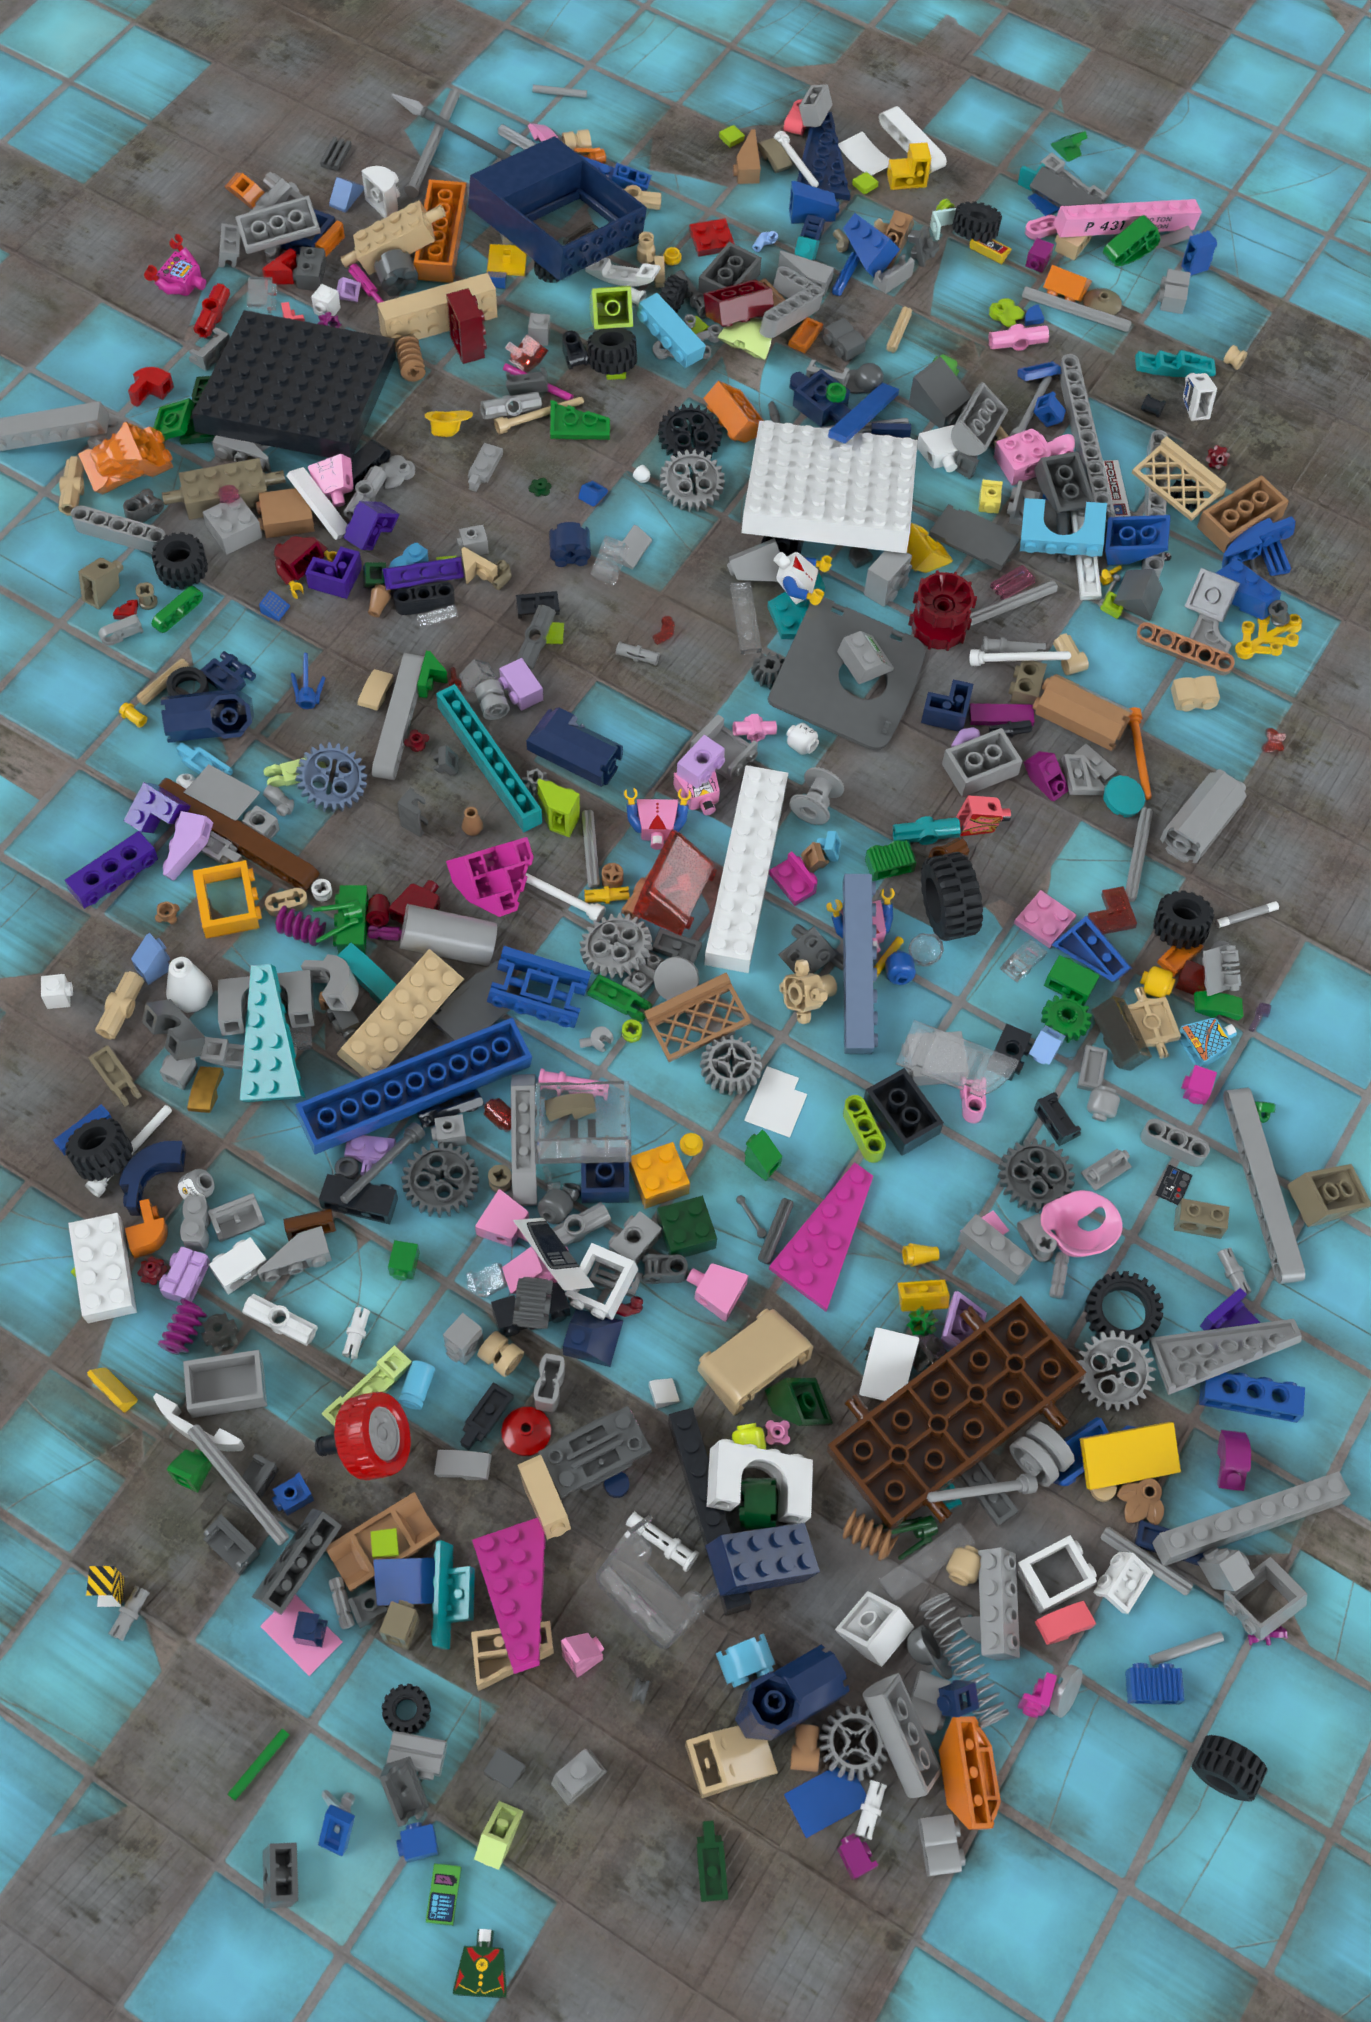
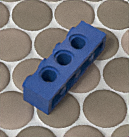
M1223 1373L1200 1383L1199 1405L1295 1423L1304 1416L1305 1387L1297 1386L1294 1382L1279 1383L1273 1382L1268 1377H1259L1257 1379L1248 1377L1245 1373ZM1223 1385L1229 1386L1232 1394L1225 1392ZM1247 1390L1254 1391L1257 1398L1251 1397ZM1272 1394L1278 1395L1281 1403L1276 1402L1272 1398Z

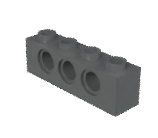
M312 1509L252 1595V1598L270 1611L282 1615L342 1525L323 1511Z

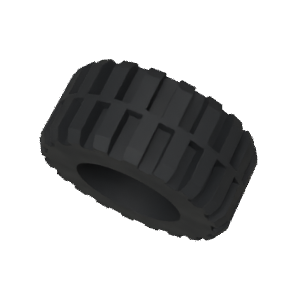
M960 852L927 858L921 868V891L926 915L929 918L934 934L943 941L976 935L982 928L983 905L979 882L976 878V872L972 868L971 861Z

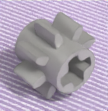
M538 768L531 771L527 770V777H522V782L533 796L538 795L537 782L539 779L549 781L547 773H542Z

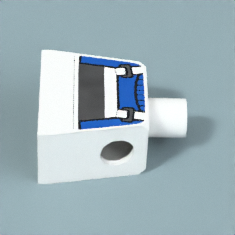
M1190 373L1185 378L1186 385L1183 394V400L1190 420L1210 419L1217 387L1208 374Z

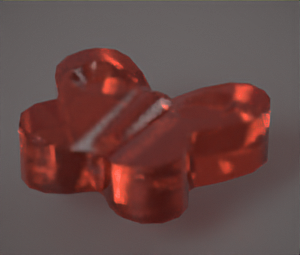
M1267 728L1265 734L1268 740L1262 747L1263 752L1283 751L1282 741L1285 740L1286 734L1278 733L1274 728Z

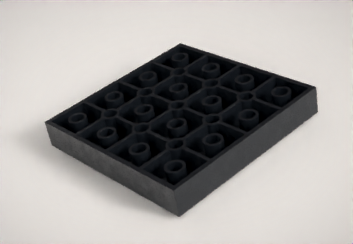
M244 310L192 412L195 432L328 458L343 454L352 460L395 361V339Z

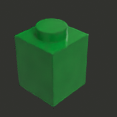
M394 1240L388 1264L390 1276L401 1281L407 1279L414 1280L420 1255L418 1244Z

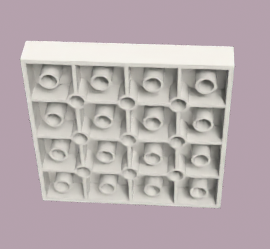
M759 421L744 507L742 533L907 553L911 525L917 440L908 437L897 438L890 435L881 436L871 433H857L844 444L828 437L831 428H815L809 425L799 426L791 423Z

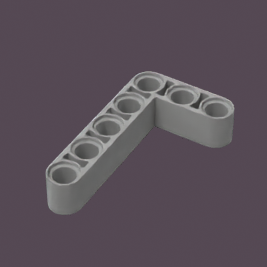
M779 267L773 287L788 299L764 313L759 332L764 337L774 338L820 309L824 295L823 288L788 267Z

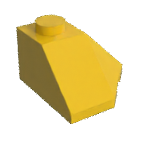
M911 523L907 553L912 555L910 564L914 571L918 570L928 573L953 561L941 543L935 542L934 539L927 536L929 532L923 527Z

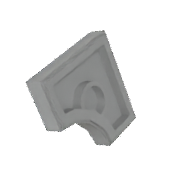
M1200 613L1189 638L1226 653L1229 652L1232 645L1220 634L1218 628L1219 621ZM1185 645V648L1191 650L1188 645ZM1207 652L1200 653L1204 656L1210 657V655Z

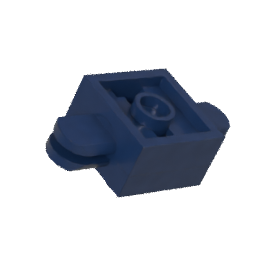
M820 369L810 378L802 372H795L791 375L789 386L794 391L793 407L818 426L823 427L830 420L837 424L851 411L848 408L850 395L848 388H846V397L843 401L835 403L827 399L826 390L828 385L840 382L824 370Z

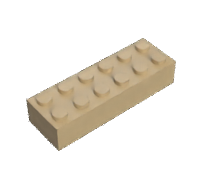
M484 273L377 303L382 336L395 339L396 345L397 341L405 336H414L419 340L449 331L446 294L469 288L472 296H476L478 308L483 310L485 321L497 318L496 288L489 274Z
M429 949L342 1046L337 1055L362 1077L387 1068L464 978Z

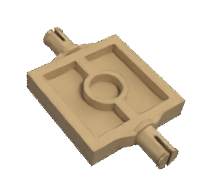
M1138 987L1134 990L1138 1001L1134 1004L1125 1005L1122 1008V1013L1136 1050L1156 1047L1159 1058H1166L1169 1056L1165 1044L1178 1041L1181 1038L1166 997L1158 999L1147 998L1143 987H1140V989Z

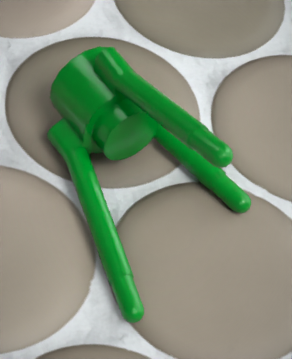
M358 899L343 904L314 907L312 909L313 912L342 909L344 919L349 918V921L316 939L317 943L328 939L351 925L359 923L358 918L363 917Z

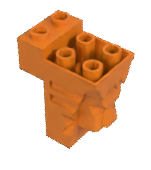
M124 422L118 433L112 434L110 440L105 439L93 449H86L78 454L93 490L102 495L144 474L153 478L173 468L171 462L173 458L169 450L164 446L163 442L165 439L163 434L150 426L142 430L128 422Z

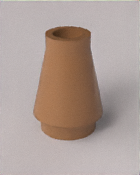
M375 585V588L371 590L369 615L380 617L381 612L391 598L390 589L386 590L384 585Z
M468 807L464 812L462 830L469 836H476L482 831L483 822L477 809Z

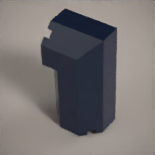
M237 689L161 698V705H165V710H161L165 736H168V743L222 737L223 739L241 737L254 718L252 698Z
M560 707L555 708L554 711L548 709L527 738V750L600 787L603 784L608 785L619 767L615 764L617 759L620 761L622 759L623 746L586 728L583 724L579 726L576 723L578 718Z
M821 1644L775 1672H769L753 1681L743 1692L735 1717V1721L745 1738L773 1740L843 1698L850 1689L849 1685L844 1687L843 1681L847 1679L846 1672L835 1654L831 1651L825 1653L823 1651L825 1647Z

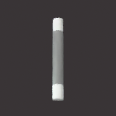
M1275 901L1217 919L1215 924L1217 928H1221L1278 910L1279 904Z

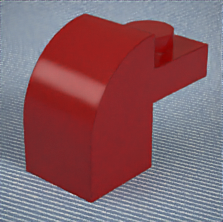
M157 367L141 368L133 374L135 383L130 386L128 393L131 404L137 407L142 404L149 394L163 400L174 388L171 373Z

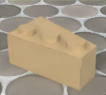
M550 1621L541 1622L540 1660L554 1654ZM500 1628L471 1632L478 1691L514 1674Z

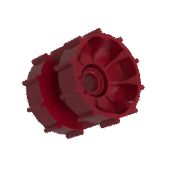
M936 570L935 574L929 575L925 579L921 578L918 591L914 592L913 603L915 604L913 614H910L908 625L911 626L914 637L927 646L928 650L933 648L949 651V648L959 643L964 644L966 631L970 630L972 622L970 618L971 610L975 608L977 596H974L971 587L972 582H967L964 578L957 575V572L948 573Z

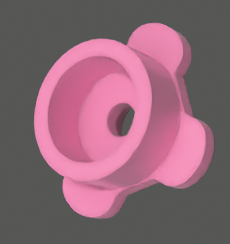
M773 1420L766 1422L767 1436L765 1440L769 1445H787L790 1442V1437L788 1436L789 1422L785 1420L782 1422H774Z

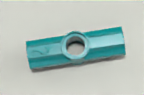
M925 816L917 819L915 822L894 824L892 828L894 841L908 840L909 843L919 842L921 845L933 844L938 839L960 837L961 834L960 821L957 817L934 820L933 817Z

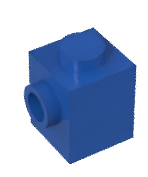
M416 1822L406 1825V1830L400 1831L401 1839L396 1840L399 1857L404 1856L407 1863L439 1855L433 1824L422 1826V1822Z

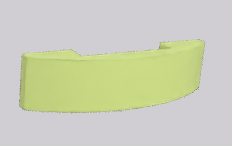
M394 1345L377 1361V1366L343 1398L339 1396L322 1412V1415L335 1427L337 1413L345 1401L366 1393H386L406 1372L412 1361Z

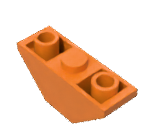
M236 173L225 185L229 192L251 209L255 207L257 200L265 193L243 173Z

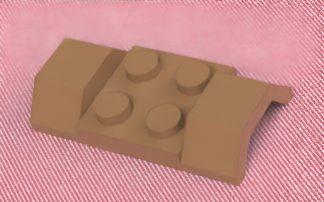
M415 1492L333 1541L327 1547L326 1551L350 1592L375 1578L373 1560L376 1559L372 1558L371 1531L397 1528L399 1556L378 1559H407L418 1552L420 1548L440 1537L438 1530L432 1524Z

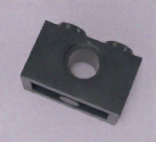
M1006 1023L986 1070L1012 1081L1014 1075H1019L1025 1063L1021 1061L1023 1055L1028 1056L1033 1044L1029 1041L1032 1034ZM1006 1051H1012L1016 1055H1010Z

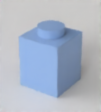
M1045 1025L1029 1054L1034 1056L1033 1059L1035 1061L1050 1065L1066 1036Z

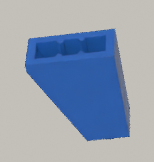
M791 181L789 202L791 224L804 223L807 215L824 218L825 222L835 221L836 213H839V201H836L834 193L797 181Z

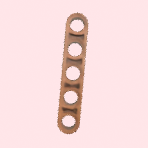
M1148 622L1140 624L1137 629L1136 637L1139 643L1208 671L1224 676L1228 675L1234 667L1235 661L1232 655ZM1148 629L1152 635L1149 638H1144L1140 632ZM1168 637L1171 640V644L1164 646L1160 643V639ZM1185 644L1191 648V651L1189 653H1182L1179 647ZM1207 652L1210 655V659L1202 661L1199 658V654ZM1227 660L1230 663V667L1222 669L1219 666V661Z

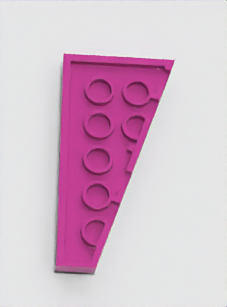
M855 1162L769 1266L770 1271L825 1312H827L873 1180V1175Z

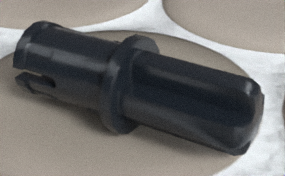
M1030 720L989 725V733L1002 728L1005 734L1012 738L1013 735L1032 732V723Z

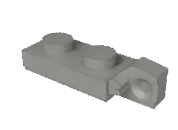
M487 443L483 444L469 470V490L476 492L481 482L488 483L503 455V448Z
M212 831L210 832L208 843L200 851L221 864L245 861L240 854L236 853L238 849L232 842Z

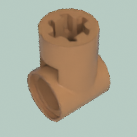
M798 1724L795 1729L796 1745H792L790 1769L817 1772L820 1748L817 1747L819 1727Z

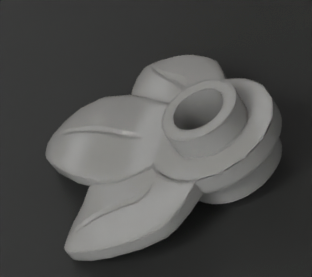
M401 455L391 456L389 462L379 466L387 473L385 489L397 487L404 480H409L415 475L413 462L405 460Z

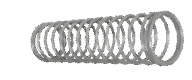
M945 1592L927 1600L919 1606V1609L922 1612L927 1611L924 1615L925 1619L935 1618L930 1622L929 1628H940L934 1633L933 1637H944L938 1646H950L944 1651L943 1656L955 1655L948 1662V1666L961 1664L953 1671L952 1675L959 1676L965 1674L959 1679L963 1680L985 1664L983 1663L969 1670L956 1673L964 1665L979 1657L980 1654L950 1664L957 1657L975 1647V1645L973 1644L957 1652L946 1654L957 1644L969 1638L970 1635L941 1645L950 1636L965 1628L963 1625L948 1633L936 1635L943 1628L960 1619V1616L945 1623L931 1626L939 1618L956 1608L952 1607L942 1613L926 1617L938 1606L951 1600L950 1595H948L949 1593ZM986 1673L980 1677H977L969 1681L978 1683L982 1679L989 1676L990 1673ZM990 1683L986 1686L978 1688L977 1696L985 1690H987L988 1688L992 1687L995 1683ZM999 1692L979 1699L978 1703L982 1702L979 1704V1708L998 1696ZM1005 1702L980 1711H972L973 1714L986 1712L978 1719L980 1728L987 1727L1009 1715L1008 1709H1004L982 1720L985 1716L1004 1705Z

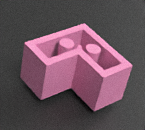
M532 1246L502 1267L510 1294H516L519 1278L532 1277L553 1280V1283L557 1282Z

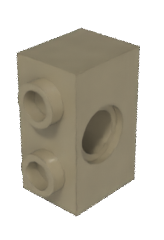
M399 1600L398 1603L391 1601L379 1631L384 1642L409 1650L420 1621L416 1609H413V1604L403 1600Z

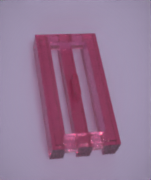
M1021 565L993 581L990 588L992 590L995 589V593L997 595L1000 594V599L1004 600L1033 584L1035 577L1024 565ZM1021 573H1024L1023 575L1019 576L1018 578H1014V577H1016L1017 575H1019V574H1021ZM1010 580L1009 583H1007L1006 585L1000 587V585H1002V584H1004L1005 582H1007V581Z

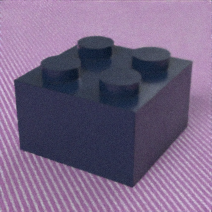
M581 1148L582 1203H629L628 1148Z

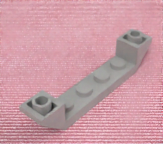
M535 1074L512 1075L511 1080L513 1200L521 1206L537 1205Z

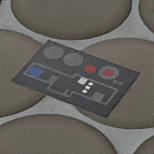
M1168 1165L1156 1196L1178 1205L1184 1197L1193 1175Z

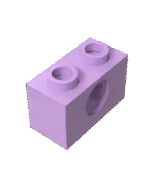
M703 735L677 763V775L698 789L702 783L705 784L709 781L715 769H720L724 764L725 748L706 735Z

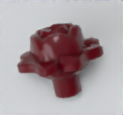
M1215 445L1214 449L1210 448L1208 450L1205 460L1209 462V467H1215L1219 470L1222 466L1227 465L1230 454L1227 453L1226 447Z
M150 1257L148 1262H141V1268L137 1274L141 1277L142 1283L156 1285L168 1271V1268L164 1265L163 1259L157 1260L154 1257Z

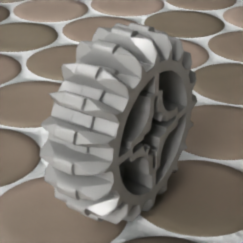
M733 1035L730 1036L729 1040L722 1036L721 1042L714 1039L712 1046L707 1045L706 1052H703L701 1055V1075L705 1077V1083H712V1090L720 1088V1094H723L724 1090H726L730 1096L733 1094V1091L740 1095L742 1088L748 1092L750 1085L755 1086L757 1079L761 1076V1055L756 1054V1046L750 1047V1040L743 1043L742 1036L738 1040H734ZM727 1053V1054H726L725 1056H723V1057H718V1056H720L721 1054ZM730 1059H732V1064H733L732 1072L730 1071V1066H729V1064H730ZM738 1074H744L738 1078H735V1076Z
M847 1706L845 1708V1716L840 1709L836 1710L837 1719L830 1715L827 1720L831 1726L823 1724L821 1728L828 1735L822 1734L819 1736L821 1742L827 1743L819 1747L820 1752L828 1751V1754L822 1759L823 1762L832 1760L833 1763L830 1765L829 1770L833 1771L836 1766L839 1767L840 1771L837 1775L839 1778L847 1771L848 1781L853 1780L854 1773H857L859 1781H863L864 1771L869 1778L873 1777L872 1767L877 1771L882 1769L878 1760L881 1762L888 1760V1757L881 1753L887 1752L874 1720L869 1718L871 1715L870 1711L867 1709L865 1715H861V1706L856 1707L855 1714H852L851 1707ZM857 1722L864 1725V1727L855 1732L848 1727L845 1728L843 1724ZM835 1731L840 1734V1738L844 1743V1748L839 1755L836 1753L833 1744ZM870 1732L873 1734L876 1744L874 1756L869 1752L870 1749L865 1743V1739ZM863 1734L858 1744L860 1749L855 1747L846 1752L851 1743L849 1738L852 1737L853 1740L854 1738L858 1739ZM851 1755H857L861 1759L864 1758L867 1763L853 1765L844 1760Z

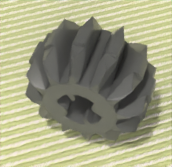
M769 652L765 656L761 653L759 658H755L751 673L754 675V682H759L761 687L766 684L770 689L771 685H774L784 659H779L778 654L771 656Z

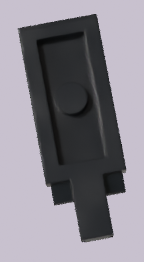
M475 1089L418 1112V1117L423 1128L435 1125L434 1118L454 1116L465 1111L472 1112L477 1110L479 1106L484 1105V1102L478 1090Z
M493 1382L466 1419L465 1426L462 1429L466 1433L460 1440L461 1446L469 1451L476 1440L482 1442L514 1399V1395Z

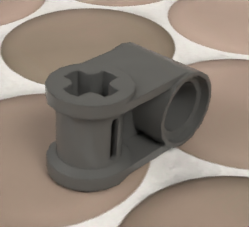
M144 489L124 502L125 517L143 523L151 517L158 515L164 508V502L161 499H157L151 489Z
M648 1254L642 1257V1262L645 1263V1273L642 1276V1281L646 1284L682 1283L688 1276L687 1260L681 1255ZM674 1266H681L683 1268L680 1272H673L671 1269Z

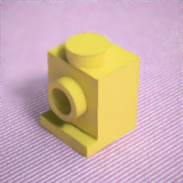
M982 480L978 512L999 513L1003 482Z

